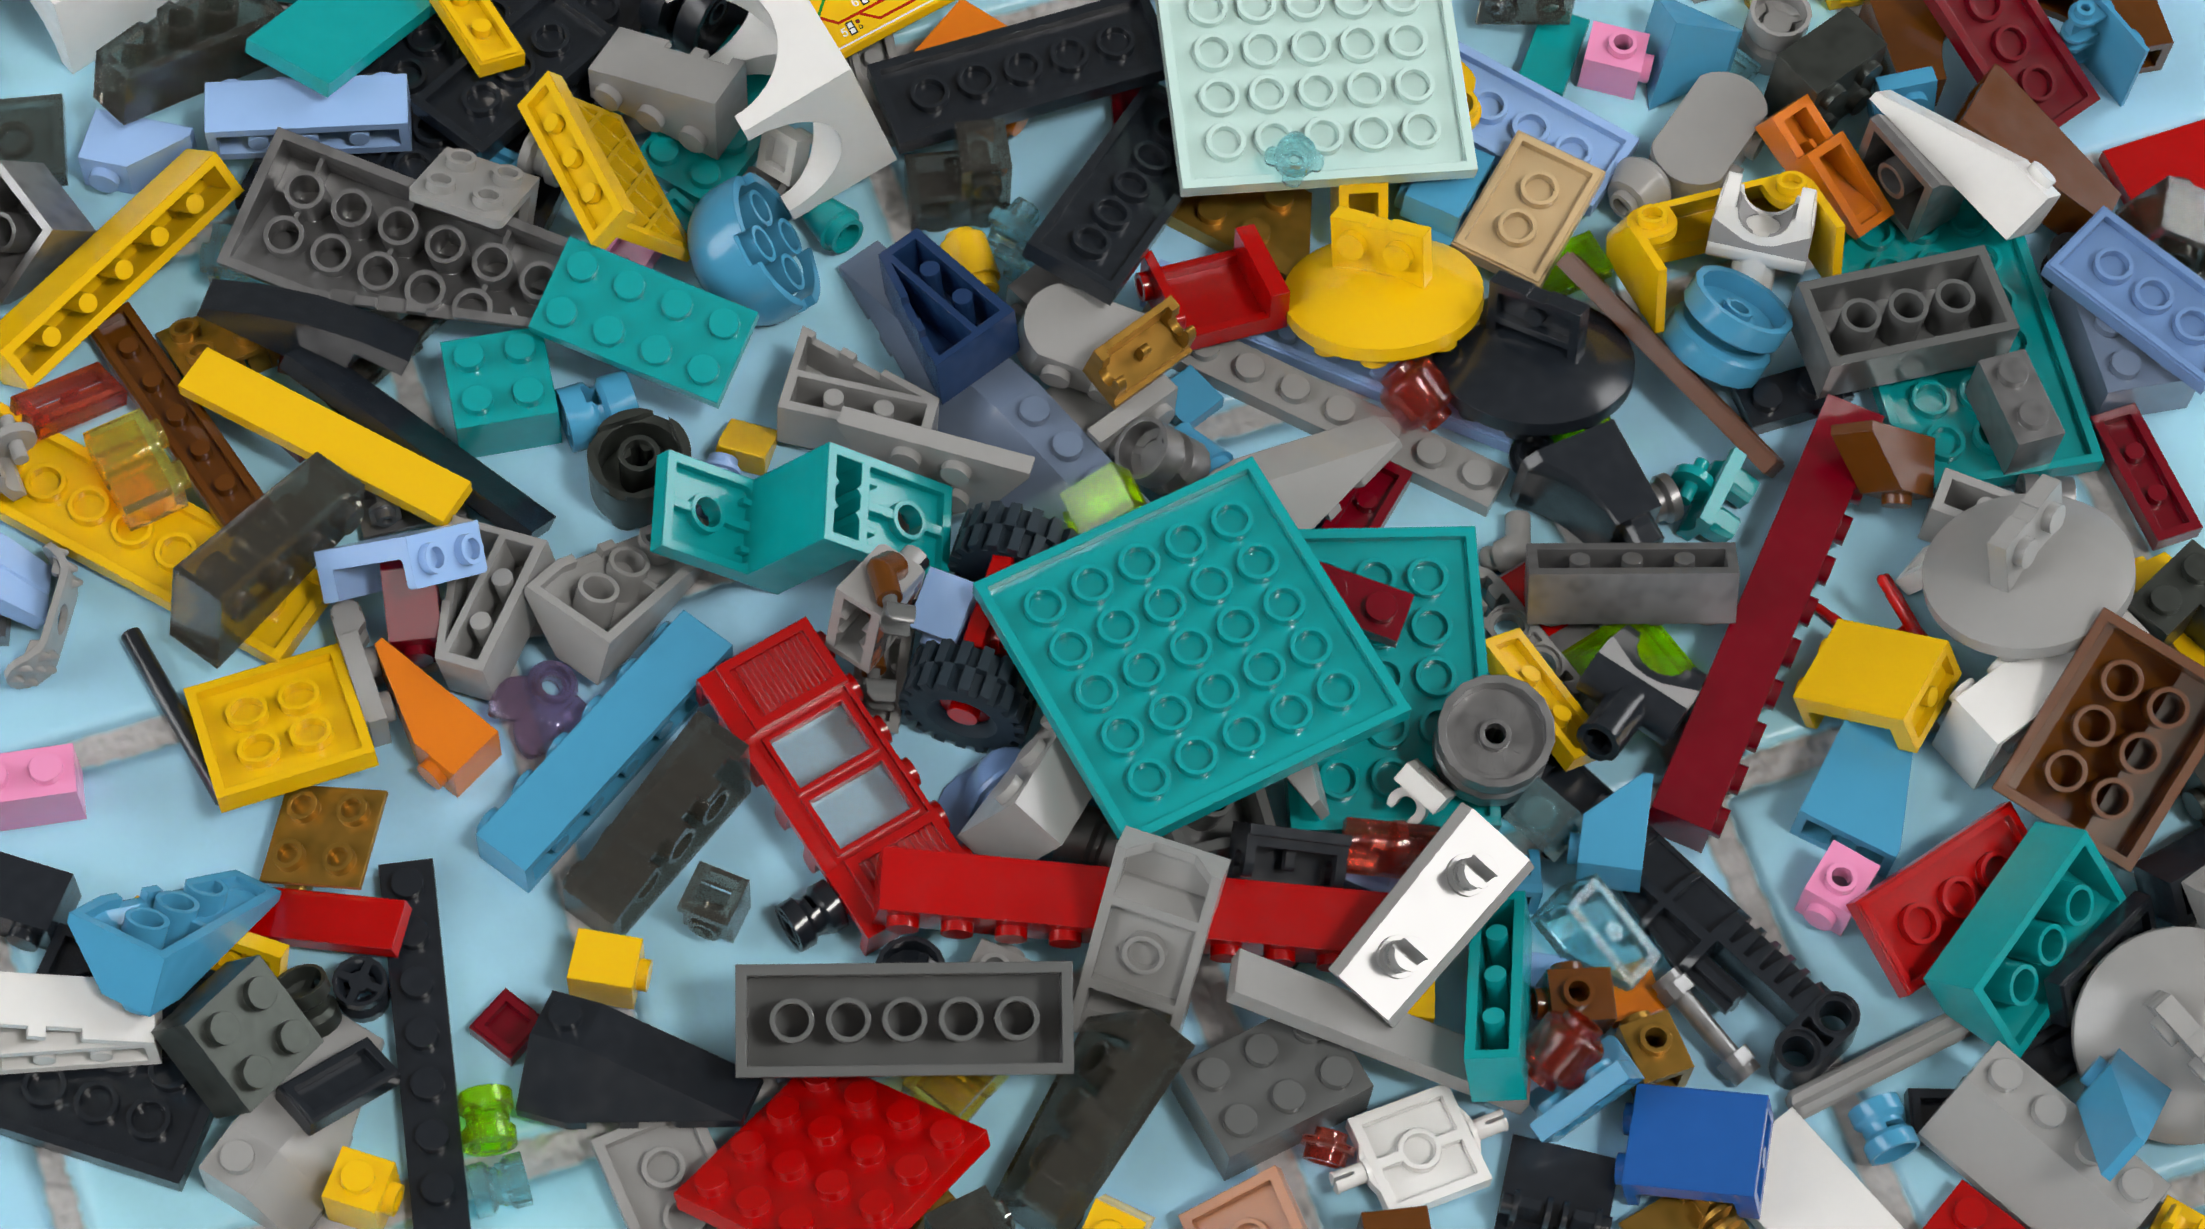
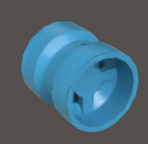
M1887 1092L1873 1096L1854 1106L1848 1113L1854 1130L1863 1134L1866 1141L1863 1150L1872 1166L1888 1164L1905 1157L1916 1150L1921 1143L1915 1129L1907 1125L1902 1117L1905 1108L1896 1092Z

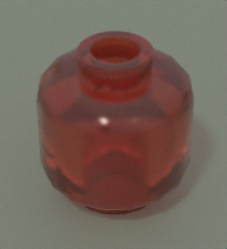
M1428 357L1399 361L1380 379V383L1384 386L1380 392L1381 403L1402 428L1407 431L1417 430L1425 426L1430 432L1440 426L1452 414V410L1447 406L1452 399L1449 383L1440 369Z
M1567 1007L1564 1012L1558 1010L1548 1011L1526 1041V1060L1531 1066L1528 1069V1076L1539 1086L1551 1092L1557 1086L1567 1090L1578 1089L1585 1082L1584 1077L1587 1070L1603 1058L1604 1045L1600 1040L1603 1034L1602 1030L1589 1017L1574 1008Z

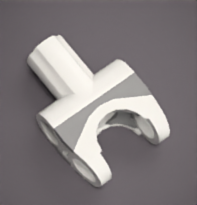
M1729 171L1716 203L1705 254L1732 260L1731 269L1755 279L1771 291L1776 269L1804 275L1816 223L1817 190L1803 187L1801 196L1797 195L1795 202L1790 207L1779 212H1766L1756 208L1749 202L1745 194V184H1741L1743 174Z

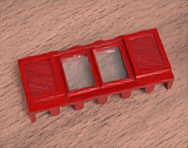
M805 616L698 678L696 681V701L700 707L710 703L719 717L718 729L723 740L728 745L736 742L747 759L746 772L755 787H759L762 784L765 786L775 801L774 813L778 823L784 830L792 827L804 845L803 859L809 870L813 874L820 870L833 888L846 913L851 916L862 933L860 949L867 956L903 935L887 931L886 925L873 924L876 865L883 846L966 854L973 853L964 843L959 845L949 830L950 822L941 805L936 800L931 802L927 800L919 788L921 779L916 768L907 757L900 759L890 745L893 739L887 725L879 715L873 717L870 715L862 703L864 695L857 680L849 672L844 674L835 660L836 654L825 646L826 635L822 631L816 632Z

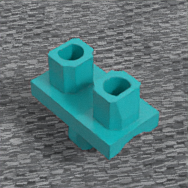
M1734 447L1730 450L1724 461L1715 460L1710 464L1706 459L1698 457L1693 465L1682 463L1676 466L1671 478L1678 487L1683 505H1690L1676 531L1677 535L1687 542L1699 534L1712 542H1727L1733 538L1741 522L1740 518L1722 507L1725 499L1740 509L1749 503L1760 485L1758 480L1742 468L1747 457L1744 452Z

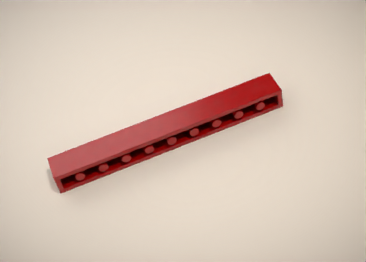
M883 846L876 865L873 924L886 925L887 931L896 934H914L919 931V928L940 930V934L943 937L951 939H967L973 937V933L995 935L996 941L1006 944H1021L1027 942V938L1049 940V945L1056 948H1078L1081 946V943H1090L1110 867ZM1226 878L1203 954H1210V960L1215 962L1231 963V958L1241 948L1287 967L1294 966L1295 962L1316 964L1317 970L1330 972L1328 969L1389 892Z

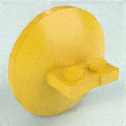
M1338 206L1330 216L1331 243L1313 251L1299 261L1285 280L1290 290L1287 323L1292 331L1301 340L1314 347V352L1319 356H1336L1343 359L1360 361L1361 365L1372 369L1384 367L1389 362L1405 361L1427 356L1435 352L1453 350L1457 346V341L1476 325L1484 306L1483 280L1477 267L1458 250L1444 243L1433 241L1431 227L1399 219H1385L1377 217L1373 213Z

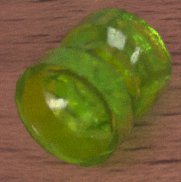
M483 1084L467 1088L459 1093L457 1096L459 1115L466 1122V1127L461 1132L464 1153L476 1157H489L508 1153L517 1147L516 1125L510 1122L509 1116L514 1109L513 1092L510 1087L501 1084Z

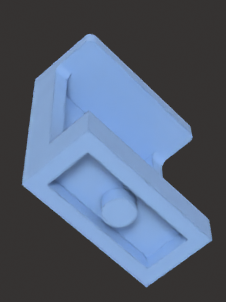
M478 520L385 535L314 552L324 604L383 591L380 562L401 560L407 586L410 590L457 580L487 571Z

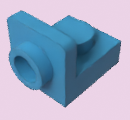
M1932 66L1875 77L1874 93L1892 90L1934 112L1938 80ZM1867 99L1869 120L1877 114L1884 115L1870 99Z

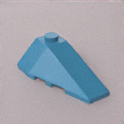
M235 869L185 879L183 889L163 891L157 885L142 887L140 897L122 900L123 898L117 893L101 895L69 912L67 923L101 993L121 1003L123 1008L131 1013L151 1017L182 998L279 901L282 891Z

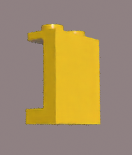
M1838 618L1828 637L1821 641L1817 655L1807 673L1797 682L1792 697L1806 727L1817 729L1823 718L1829 716L1885 728L1891 731L1899 750L1917 753L1961 677L1962 672L1949 640Z

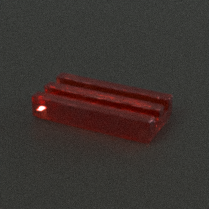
M95 362L11 396L10 411L15 416L22 414V422L32 424L37 434V439L40 441L127 405L128 391L99 362Z

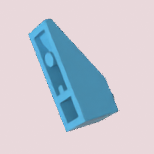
M2120 1048L2108 1061L2099 1055L2079 1079L2085 1085V1088L2076 1102L2100 1173L2108 1181H2111L2146 1143L2172 1091Z

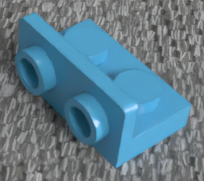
M1608 1035L1530 1092L1529 1104L1538 1118L1529 1125L1542 1143L1557 1142L1645 1078L1619 1040L1613 1035Z

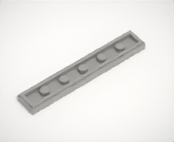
M1241 948L1231 958L1226 1002L1470 1095L1464 1064V1035L1408 1013L1393 1028L1355 993ZM1528 1060L1527 1100L1488 1101V1103L1520 1115L1529 1106L1532 1062Z

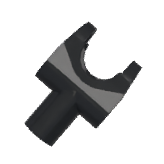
M1626 625L1604 644L1577 683L1575 690L1597 703V706L1577 730L1576 738L1580 743L1582 751L1597 761H1612L1619 755L1637 730L1662 746H1666L1681 727L1707 674L1696 667H1693L1691 671L1686 670L1682 674L1674 676L1662 675L1651 670L1642 662L1638 655L1637 645L1642 633L1632 626Z

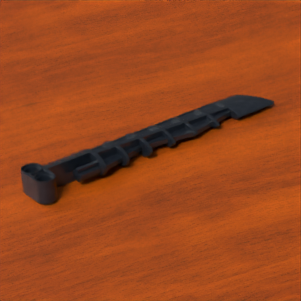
M1550 753L1540 782L1524 798L1505 806H1500L1501 818H1508L1547 841L1548 845L1543 849L1541 855L1549 860L1560 851L1568 854L1570 832L1581 833L1583 814L1614 792L1585 765L1565 772ZM1648 824L1640 892L1617 890L1639 921L1629 936L1635 942H1638L1649 935L1671 968L1677 966L1682 973L1686 972L1696 984L1694 987L1724 1015L1729 1011L1732 1012L1747 995L1748 991L1786 1026L1775 1040L1768 1067L1770 1076L1777 1085L1783 1089L1792 1090L1820 1076L1850 1047L1854 1040L1861 1015L1856 1001L1844 992L1831 991L1821 981L1815 984L1809 979L1811 972L1807 968L1798 969L1794 965L1797 959L1792 954L1784 956L1779 951L1782 946L1779 942L1773 941L1770 943L1765 938L1767 931L1762 927L1755 929L1751 926L1752 918ZM1589 887L1585 895L1593 901L1608 889ZM1824 1016H1835L1843 1021L1846 1028L1839 1031L1829 1030L1824 1027L1820 1019ZM1789 1051L1800 1052L1805 1055L1809 1064L1801 1067L1792 1066L1786 1062L1782 1054Z

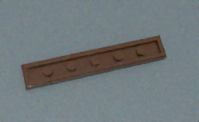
M1568 251L1563 255L1556 265L1739 450L1747 455V458L1764 475L1774 478L1785 467V462L1695 371L1683 364L1671 352L1666 342L1657 333L1655 334L1652 328L1580 256Z
M129 302L122 304L88 338L229 541L275 518L276 514L272 504L202 405L180 395L178 384L183 378Z

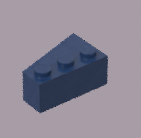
M914 229L878 254L885 295L942 405L1020 350L1015 310L920 229Z

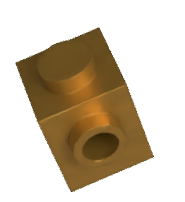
M1667 1009L1650 1015L1649 1011L1644 1010L1624 1018L1620 1022V1026H1618L1614 1036L1619 1040L1645 1079L1639 1083L1685 1087L1695 1066L1669 1010ZM1637 1084L1630 1089L1634 1099Z

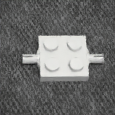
M1441 1084L1348 1118L1345 1128L1356 1149L1357 1163L1334 1172H1329L1331 1186L1334 1185L1333 1190L1339 1195L1341 1192L1366 1183L1377 1195L1383 1210L1427 1205L1428 1209L1484 1189L1491 1185L1493 1178L1481 1154V1140L1508 1131L1507 1118H1503L1504 1112L1501 1109H1497L1476 1119H1470V1116L1458 1106L1451 1089Z

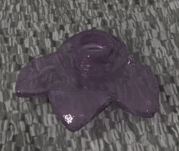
M548 660L535 665L527 676H514L505 679L491 696L487 712L494 719L514 722L513 736L515 744L525 758L532 760L547 754L552 742L562 732L570 733L581 721L582 713L587 704L577 695L578 681L571 668L562 662ZM542 682H553L558 688V694L550 695L543 690Z

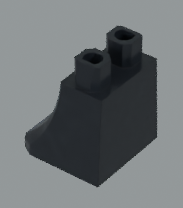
M1614 419L1541 448L1521 462L1509 494L1515 507L1539 514L1554 521L1575 535L1583 543H1663L1665 537L1655 522L1662 505Z

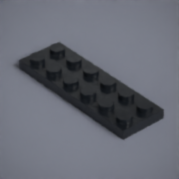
M1100 0L867 65V78L899 155L1165 80L1157 15L1150 0Z
M1156 82L1143 86L1028 240L1022 253V257L1109 306L1187 198L1180 196L1166 87Z

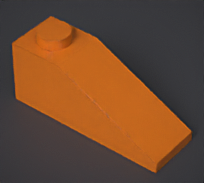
M381 637L374 644L383 679L417 760V770L422 778L432 787L440 790L444 786L458 798L502 755L499 733Z

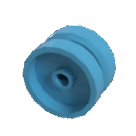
M1709 265L1701 267L1695 273L1684 291V301H1681L1674 307L1666 320L1662 335L1671 352L1683 364L1702 377L1723 386L1744 389L1752 388L1759 381L1771 362L1770 353H1774L1782 345L1793 327V320L1786 305L1770 289L1755 279L1731 268Z

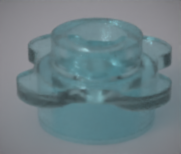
M1298 131L1288 133L1287 136L1279 141L1277 147H1268L1264 155L1265 163L1268 166L1275 167L1282 175L1283 184L1291 188L1300 186L1305 176L1311 172H1320L1324 166L1323 155L1316 152L1314 143ZM1296 156L1299 161L1293 163L1290 161V157Z

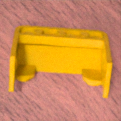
M1791 170L1741 183L1745 184V194L1749 202L1756 208L1766 212H1779L1790 207L1795 202L1797 195L1801 196L1803 187L1816 189V223L1808 258L1822 278L1842 274L1846 225L1811 178L1801 172ZM1722 188L1655 204L1643 205L1628 214L1606 236V258L1655 334L1664 332L1667 267L1664 263L1705 253L1712 218Z

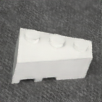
M0 971V1075L162 1064V1046L151 1033L162 1022V1010L151 1017L131 1013L124 1009L121 1003L103 995L94 977Z

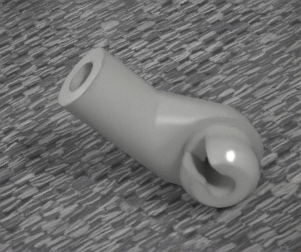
M1513 510L1506 513L1505 537L1495 541L1493 546H1485L1481 549L1479 562L1482 567L1488 568L1494 573L1497 571L1504 573L1526 559V543H1531V516L1527 511Z

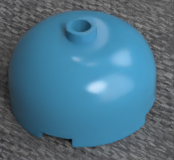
M750 172L742 177L734 176L715 186L698 201L688 223L687 245L691 263L700 286L707 292L757 311L759 320L756 325L768 326L782 323L816 304L820 296V278L812 248L801 251L802 247L798 234L788 222L793 217L782 201L781 195L763 178ZM796 256L799 259L803 268V274L792 257Z

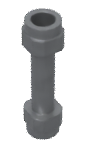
M1677 966L1673 967L1652 985V988L1658 994L1657 998L1666 1008L1673 1004L1721 1060L1722 1063L1716 1067L1726 1080L1729 1079L1737 1087L1761 1067L1754 1059L1756 1056L1746 1044L1740 1048L1736 1046L1690 991L1696 984L1686 972L1682 973Z

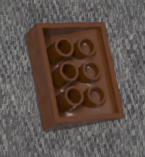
M2103 607L1991 789L2045 823L2086 830L2103 859L2121 870L2131 872L2205 753V667Z

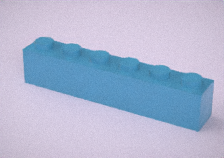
M685 610L672 623L666 621L661 624L650 640V647L638 659L631 658L623 665L616 677V683L604 696L599 694L587 704L582 713L581 721L570 733L562 732L555 738L547 751V758L536 770L529 769L525 771L516 781L510 798L499 809L494 807L483 816L475 834L479 857L529 893L700 706L696 701L697 679L732 658L733 644Z

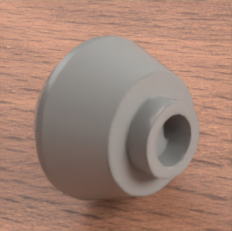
M1626 157L1617 164L1608 186V197L1612 210L1618 216L1625 218L1633 210L1643 205L1671 200L1672 189L1670 181L1657 164L1643 157Z

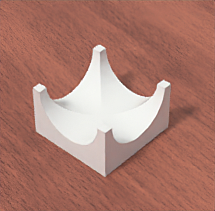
M726 0L744 8L749 13L733 38L708 59L729 64L734 57L746 61L747 75H771L760 95L747 108L734 116L747 139L750 141L765 132L785 125L813 122V142L808 163L803 174L793 187L780 196L794 220L897 160L852 69L809 0Z

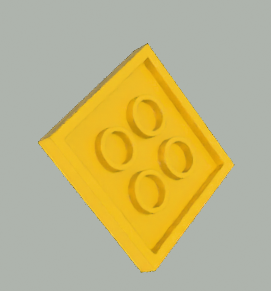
M338 643L281 659L279 663L276 661L183 689L221 813L379 765Z

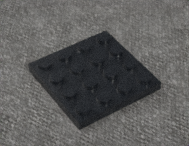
M59 922L36 974L93 977L69 925ZM210 969L182 998L162 1010V1021L216 971ZM163 1048L162 1064L0 1075V1135L181 1192L215 1117Z

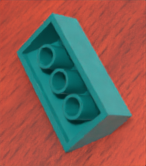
M2035 821L1923 978L1946 1015L1991 1046L1999 1040L2019 1058L2022 1057L2050 1016L2044 979L2127 899L2088 832L2083 829Z

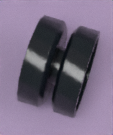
M641 0L639 23L657 37L670 41L674 40V46L680 52L690 54L697 47L708 50L711 57L738 24L740 26L743 25L749 12L726 0H673L669 3H666L665 0Z

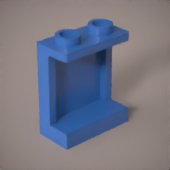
M1638 1083L1634 1103L1626 1102L1623 1112V1134L1629 1136L1626 1153L1618 1152L1615 1162V1184L1622 1186L1627 1204L1639 1206L1641 1195L1732 1203L1735 1205L1736 1213L1739 1217L1760 1219L1774 1123L1769 1095Z

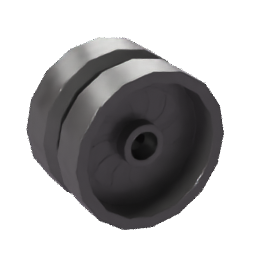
M1481 675L1462 683L1446 699L1432 739L1433 764L1440 779L1457 793L1456 796L1478 806H1505L1524 798L1540 782L1555 743L1554 717L1545 698L1527 682L1508 675ZM1497 740H1499V741L1501 742V743H1498V744H1493V743L1496 742Z

